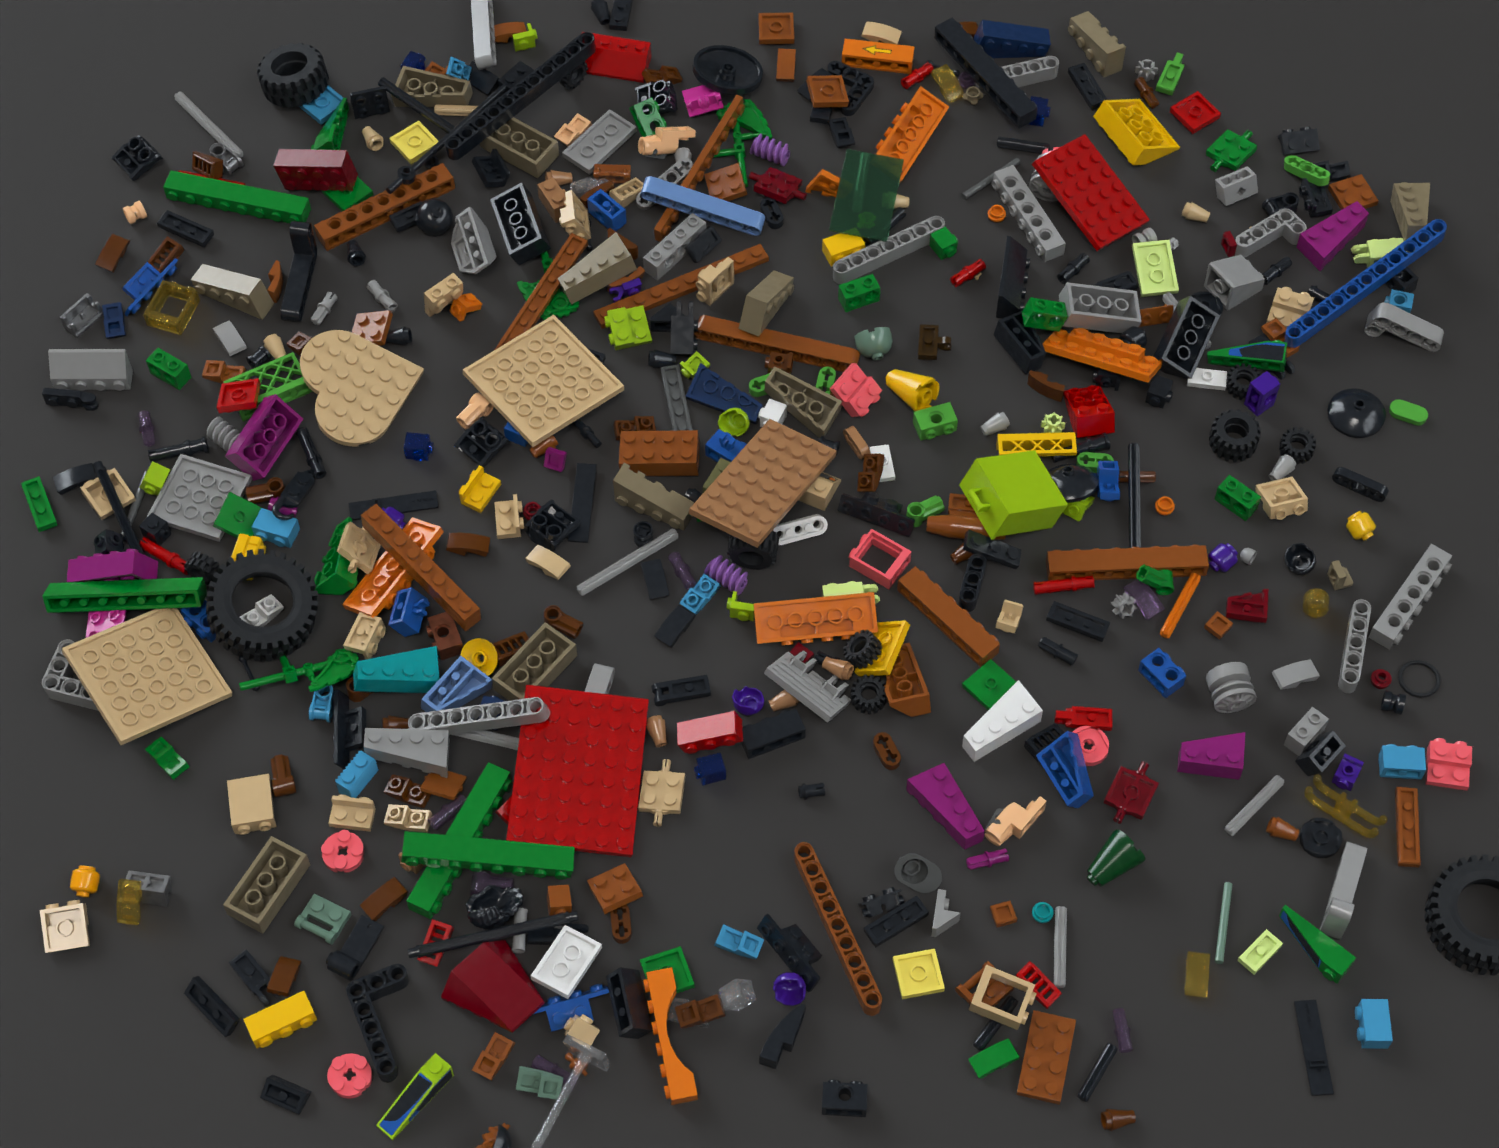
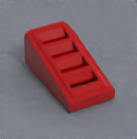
M432 919L423 944L435 942L432 940L433 937L442 940L450 939L454 927ZM439 929L445 931V934L441 935L435 933V931ZM444 952L433 954L436 955L435 959L423 956L417 958V960L438 967Z
M1031 961L1016 974V977L1030 983L1035 979L1039 980L1035 984L1033 992L1037 993L1035 999L1046 1009L1062 995L1061 991ZM1028 973H1031L1032 975L1028 979H1026L1025 976ZM1044 985L1045 988L1039 993L1037 990ZM1050 990L1052 994L1045 999L1043 996Z

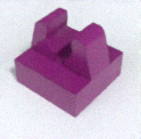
M548 447L546 449L544 467L562 472L565 467L567 452Z

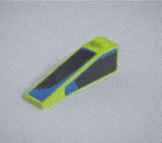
M435 1053L416 1073L377 1123L376 1127L393 1141L454 1076L452 1067Z

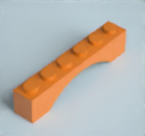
M671 967L646 972L647 979L643 980L645 993L650 992L651 1000L647 1001L649 1014L654 1013L655 1021L651 1022L653 1035L658 1034L659 1043H655L657 1055L662 1056L663 1064H660L662 1078L666 1077L667 1086H664L665 1097L671 1100V1105L698 1100L694 1074L678 1059L671 1047L667 1034L668 1012L676 996L673 969Z

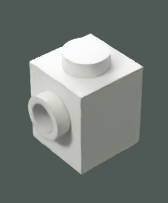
M769 399L765 408L762 407L758 414L760 427H763L769 419L783 424L787 417V405Z

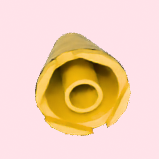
M897 369L888 372L886 375V385L914 411L932 407L929 405L932 399H937L939 383L933 377Z

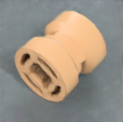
M140 201L135 202L132 206L122 208L130 224L135 223L137 219L147 218V213Z

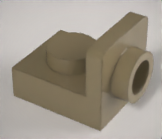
M1339 560L1331 562L1327 575L1334 590L1352 586L1353 580L1347 568L1342 567Z

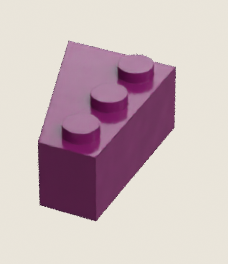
M1245 732L1182 742L1178 753L1177 772L1240 780L1244 765Z

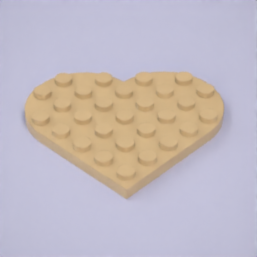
M343 330L326 331L314 336L305 345L300 357V370L303 380L313 392L318 394L315 403V416L320 430L332 441L352 447L365 443L371 444L386 433L424 373V368L357 334Z

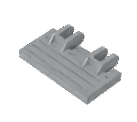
M805 651L800 652L796 656L786 652L766 668L764 672L766 676L827 723L845 709L851 701L846 695L839 698L849 685L844 682L838 688L833 686L839 679L835 675L826 681L815 671L807 674L815 666L817 660L812 658L806 664L802 661L807 656Z

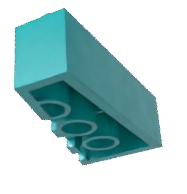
M437 646L357 661L353 672L354 691L427 693L439 680Z

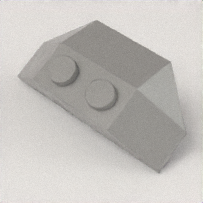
M468 207L455 218L456 224L453 229L451 245L459 271L477 274L489 266L497 256L487 227L475 211Z

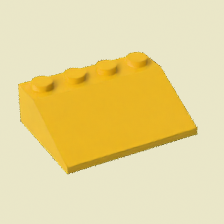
M1141 99L1104 100L1093 116L1098 125L1105 130L1108 137L1114 141L1118 149L1123 152L1128 162L1132 165L1148 164L1180 148Z

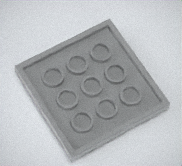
M180 454L147 517L154 513L167 521L169 527L220 542L225 532L213 527V524L229 492L243 498L246 487H249L252 481V476Z

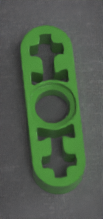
M1291 155L1284 159V169L1302 179L1307 178L1309 182L1317 186L1329 184V171L1298 156Z

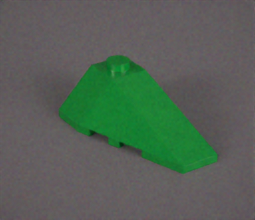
M347 98L341 100L316 137L315 144L311 146V150H340L349 113Z
M347 517L336 526L328 544L331 549L326 556H323L321 561L324 563L322 571H317L315 575V591L317 590L318 594L343 595L347 591L354 589L357 585L358 567L355 573H350L348 571L350 561L337 552L345 526L350 521L352 522L350 517Z

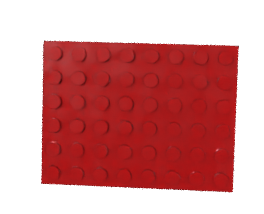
M526 685L524 699L532 697L541 698L550 709V716L541 723L521 725L506 841L575 847L574 851L632 857L649 699Z

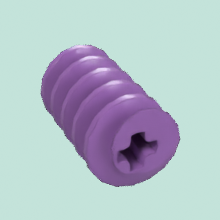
M760 133L751 145L750 154H754L757 157L761 156L762 159L767 158L770 162L774 160L775 164L780 163L784 167L790 157L789 145L786 143L782 147V141L775 145L776 139L773 138L769 142V136L762 140L763 134Z
M722 555L711 560L706 566L704 574L709 575L712 579H716V582L722 583L723 587H728L729 591H737V595H740L747 586L748 572L740 575L742 568L739 567L734 571L736 565L732 563L728 567V559L722 563Z

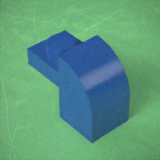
M1098 461L1097 476L1099 486L1097 497L1105 501L1120 500L1118 461Z

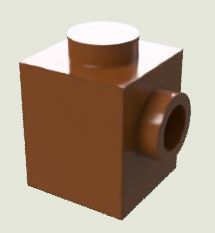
M569 885L548 886L547 905L549 916L567 911L571 912L572 903Z

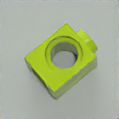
M152 461L139 488L143 489L147 494L158 496L170 469Z

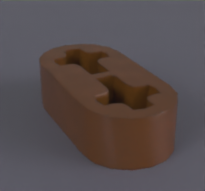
M884 732L876 734L873 740V747L882 765L888 770L897 769L900 766L901 755L891 736ZM879 740L886 742V749L882 744H879ZM888 754H890L892 759L895 758L894 763L891 760L888 761Z
M624 905L610 912L612 936L615 942L619 944L627 943L632 936L629 907ZM619 909H622L623 920H619L618 914H616ZM619 926H623L624 932H626L623 937H620Z

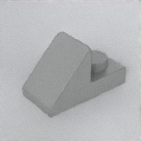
M938 889L931 937H937L960 920V912L948 911L949 898H945L946 890Z

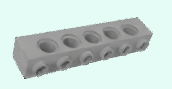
M1011 165L995 171L992 186L994 190L999 192L1002 202L1007 204L1010 214L1018 221L1019 228L1026 233L1027 240L1033 244L1037 255L1041 256L1044 262L1064 255L1065 241L1015 166Z
M1431 544L1377 620L1368 638L1389 650L1393 644L1398 645L1403 637L1402 631L1404 629L1407 631L1413 623L1411 618L1414 615L1416 617L1419 615L1423 608L1421 605L1423 601L1427 603L1433 593L1431 592L1432 588H1437L1443 578L1440 576L1443 573L1447 574L1452 564L1449 562L1452 555Z

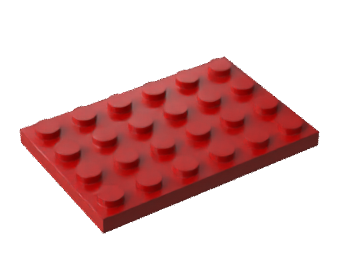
M1086 134L1042 156L1031 164L1096 251L1103 249L1150 221L1149 217Z

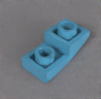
M450 57L446 75L469 80L472 67L466 65L461 60Z
M703 574L695 587L688 590L679 604L696 615L712 599L721 585L706 574Z

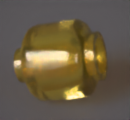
M1319 588L1306 591L1303 596V611L1305 614L1313 618L1326 615L1329 611L1330 597L1328 593Z

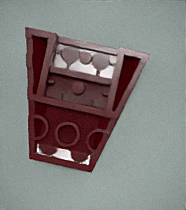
M506 940L483 942L451 971L441 996L442 1000L450 1001L463 1010L465 1008L473 1012L474 1015L480 1018L484 1017L489 1022L512 1033L545 1004Z

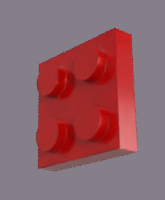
M1199 91L1170 108V112L1192 134L1216 121L1221 116V112Z
M259 378L221 384L217 403L218 412L230 413L256 408L261 386Z

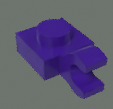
M639 278L622 283L619 287L609 289V294L616 293L618 295L613 298V303L620 301L622 296H632L639 293L642 283Z

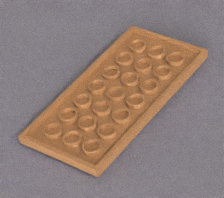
M769 419L690 507L689 514L758 548L836 457L837 450Z

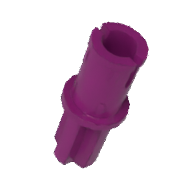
M1006 848L993 852L984 851V854L967 858L966 865L969 870L985 866L989 868L993 864L1009 861V855H1005L1007 853Z

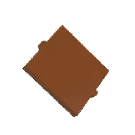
M448 771V778L441 777L440 774L431 772L424 777L420 791L455 800L459 791H462L467 776Z

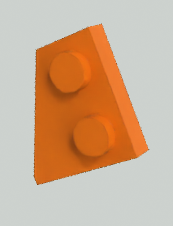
M822 169L806 186L805 192L811 193V190L821 191L823 196L845 199L852 192L854 185Z

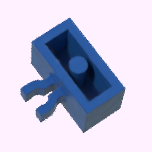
M718 429L705 444V455L717 463L720 458L732 462L747 444L736 440L730 433Z
M412 587L397 591L388 625L404 637L419 633L422 619L424 616H427L426 607L429 606L430 602Z

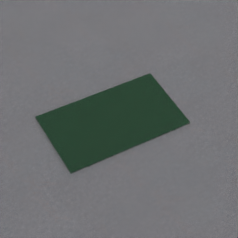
M847 149L829 231L887 242L904 160Z

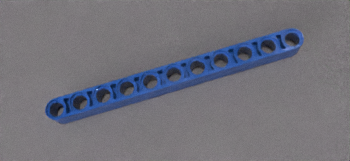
M1441 219L1431 221L1290 324L1286 329L1284 339L1287 346L1291 348L1300 346L1442 242L1447 228L1445 221Z

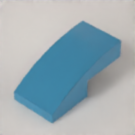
M723 924L714 946L740 956L757 959L764 939L747 931L742 933Z

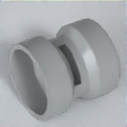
M1146 228L1142 233L1132 235L1133 243L1158 241L1152 228Z

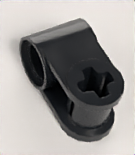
M1288 192L1280 196L1271 197L1262 203V208L1267 211L1269 216L1281 209H1290L1296 214L1299 196L1296 193Z

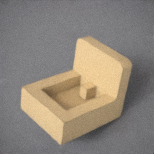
M1004 600L995 628L1015 634L1024 606L1016 602Z

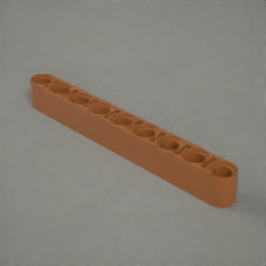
M707 315L699 317L698 331H694V336L700 340L770 355L771 352L783 354L792 352L793 361L819 367H832L841 372H844L851 363H857L858 365L860 352L854 348L770 329H764L760 336H756L740 330V323Z
M801 842L795 847V864L862 1010L867 1015H877L881 1011V993L813 847L807 842ZM807 853L809 856L801 857L799 854ZM815 871L817 874L809 875L807 872ZM823 889L826 892L820 894L817 893L816 890ZM831 907L834 910L832 912H827L824 910V908ZM835 925H839L842 927V929L834 930L832 927ZM849 944L851 947L849 949H844L841 947V945ZM852 962H856L860 966L853 968L849 964ZM866 981L868 985L863 987L858 982ZM875 1000L877 1004L871 1006L867 1004V1001Z

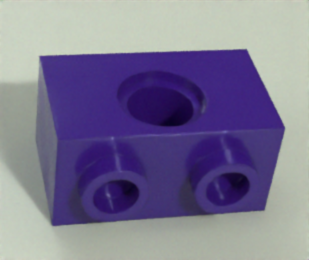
M1266 371L1250 382L1244 405L1256 416H1259L1274 405L1280 386L1278 379Z

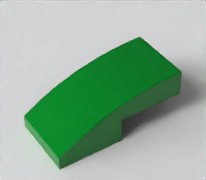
M159 737L145 749L150 757L173 780L189 768L188 763L162 737Z
M1008 1038L986 1048L968 1060L978 1078L982 1079L998 1068H1005L1018 1060L1020 1056Z

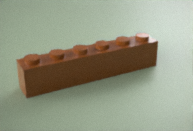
M915 566L898 580L897 590L980 667L999 653L1000 643L994 635H990L980 622L972 619L967 610L960 608L954 598L947 596L937 583L934 584L924 571H920Z

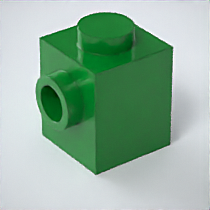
M946 226L930 234L929 246L940 260L947 257L950 258L957 253L958 239L954 234H951Z

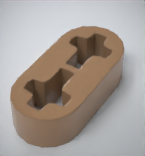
M854 426L843 430L847 443L859 459H863L864 454H870L868 445Z

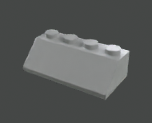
M49 349L48 351L50 380L55 389L79 391H121L131 389L133 369L125 349Z

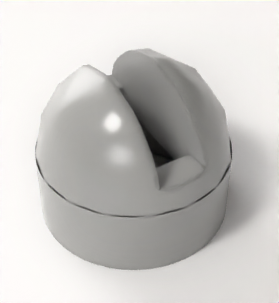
M1244 548L1240 553V558L1244 563L1251 565L1257 551L1251 548Z

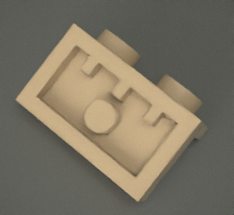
M517 494L513 495V500L494 502L497 538L521 537V529H524L523 517L519 516V513L523 512L522 501H518Z
M359 612L343 644L345 650L363 654L365 659H371L377 652L380 639L386 633V627L382 618L377 616L372 618Z
M343 794L332 796L333 806L328 823L330 827L371 832L376 810L373 800L367 797L351 798Z

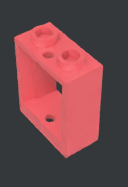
M871 529L868 534H864L861 537L858 547L851 550L848 557L850 558L849 567L890 590L911 562L912 551ZM872 545L897 558L885 574L861 560Z

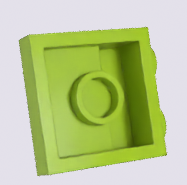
M643 305L607 311L604 321L606 328L610 327L609 341L610 345H614L615 350L652 343Z

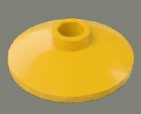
M476 638L468 641L460 656L464 657L487 676H490L497 667V651L494 645L486 639ZM481 655L484 656L483 662L480 660Z

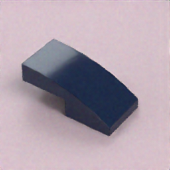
M122 303L102 305L106 338L126 336Z

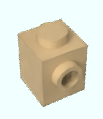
M575 1014L573 1018L570 1017L564 1026L566 1037L587 1049L591 1047L600 1030L592 1024L594 1020L584 1014L581 1017Z

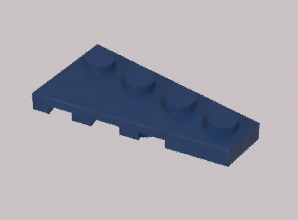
M700 363L686 394V399L721 412H725L729 408H740L747 413L749 422L757 424L759 411L763 407L760 402L745 392L740 391L730 382L722 379L717 373L712 372L702 363Z

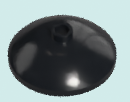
M1357 388L1345 389L1336 393L1331 398L1327 409L1328 418L1332 426L1340 433L1353 438H1366L1376 434L1382 428L1386 418V411L1380 399L1371 392Z
M1062 464L1048 470L1067 503L1084 500L1093 495L1098 489L1099 481L1097 474L1086 466Z

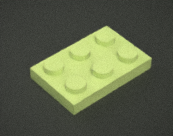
M1170 240L1133 243L1132 251L1141 297L1164 295L1168 292L1171 294L1178 293L1179 287Z

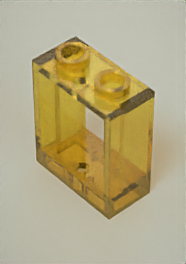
M162 280L143 314L147 326L181 335L200 302L198 292L193 287H185L175 282ZM168 296L187 301L178 318L160 313Z

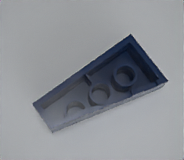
M988 20L981 21L973 38L992 58L1045 57L1051 46L1049 29Z

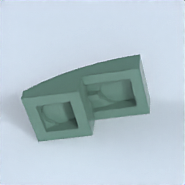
M519 1066L516 1090L538 1093L537 1097L559 1100L563 1077L546 1071Z

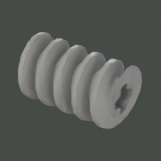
M219 416L211 421L206 435L214 443L218 444L219 447L228 452L240 433L239 430L234 429L232 425H229L227 421H223V418Z

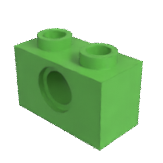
M950 402L914 411L913 424L920 441L933 439L943 434L948 435L957 431L958 419Z

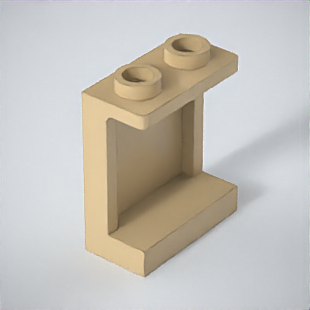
M269 774L227 781L231 826L235 834L245 835L251 831H268L276 827L271 791L273 787Z

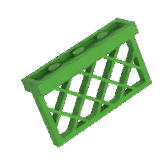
M294 352L223 381V383L249 380L252 376H258L261 384L263 378L271 379L269 386L261 384L260 389L267 391L258 396L257 407L264 397L274 394L287 403L313 392L304 382L303 376L296 380H290L293 373L302 376L300 363ZM289 360L294 362L292 368L283 365ZM270 368L277 369L274 375L266 374V371ZM281 370L289 372L287 378L278 377ZM276 381L284 383L278 388L273 387ZM257 407L250 410H239L242 421L250 419Z

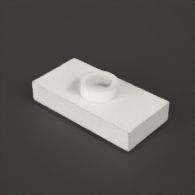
M1196 368L1192 379H1187V386L1225 391L1227 371Z
M889 444L869 447L870 454H884L880 482L895 480Z

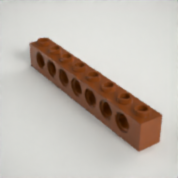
M443 163L434 166L421 174H417L413 183L402 184L391 194L384 190L380 194L370 197L357 205H353L351 208L339 212L326 220L320 221L314 225L316 236L326 251H329L390 221L389 215L420 201L438 198L454 190V178Z

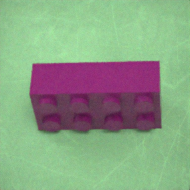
M276 394L264 397L225 457L243 473L250 474L253 481L265 478L303 421V418Z

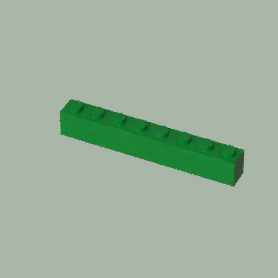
M172 170L163 186L166 198L172 201L177 200L188 204H197L207 208L211 207L242 215L246 214L257 218L271 219L276 222H306L311 211L309 198Z
M204 577L50 583L42 597L47 613L201 607L207 597V589Z
M488 762L446 835L482 838V831L485 826L490 825L493 819L492 814L503 802V795L505 792H509L512 787L513 781L510 771ZM427 866L406 900L408 909L428 919H432L433 915L440 911L443 898L450 894L452 883L455 878H459L463 868L452 870L446 866H440L439 868Z
M405 831L401 862L406 863L408 866L424 864L430 868L446 866L452 870L468 868L473 872L490 870L495 874L512 872L516 876L533 874L538 878L555 876L556 879L564 880L571 878L573 873L575 847Z

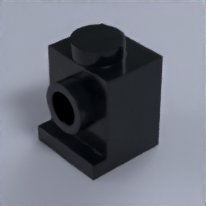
M1101 368L1094 369L1093 381H1096V386L1114 387V391H1118L1121 374Z

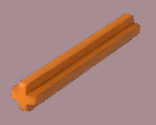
M1191 573L1160 630L1161 637L1170 638L1200 582L1201 576L1199 574Z

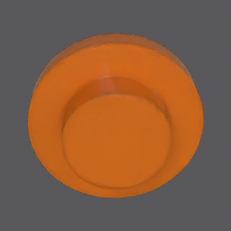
M993 205L988 210V218L993 222H1001L1006 217V211L1001 205Z
M1163 496L1155 503V510L1161 515H1170L1174 511L1175 504L1170 497Z

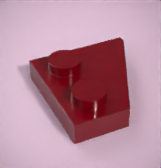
M1262 589L1261 593L1253 595L1249 592L1241 596L1228 597L1226 602V618L1266 623L1269 589Z

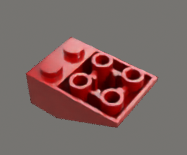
M1091 385L1087 388H1071L1064 391L1063 396L1070 422L1077 438L1101 435L1102 433H1115V412L1100 386Z

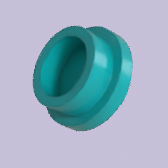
M1039 902L1034 905L1032 916L1039 923H1047L1053 917V908L1046 902Z

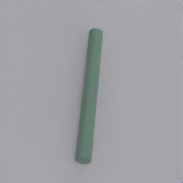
M1225 882L1223 888L1215 963L1223 964L1233 886L1230 882Z

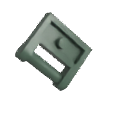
M313 894L301 915L296 918L294 926L299 929L304 928L324 938L325 942L332 945L352 914L351 911ZM311 917L331 927L332 930L327 931L307 920Z

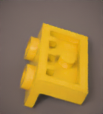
M479 465L470 474L468 482L462 485L459 490L461 504L482 513L501 486V480L484 473V468Z

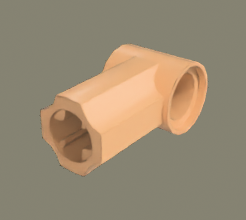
M477 392L471 397L469 405L456 417V420L466 430L474 422L478 421L480 417L488 416L494 406L482 394Z

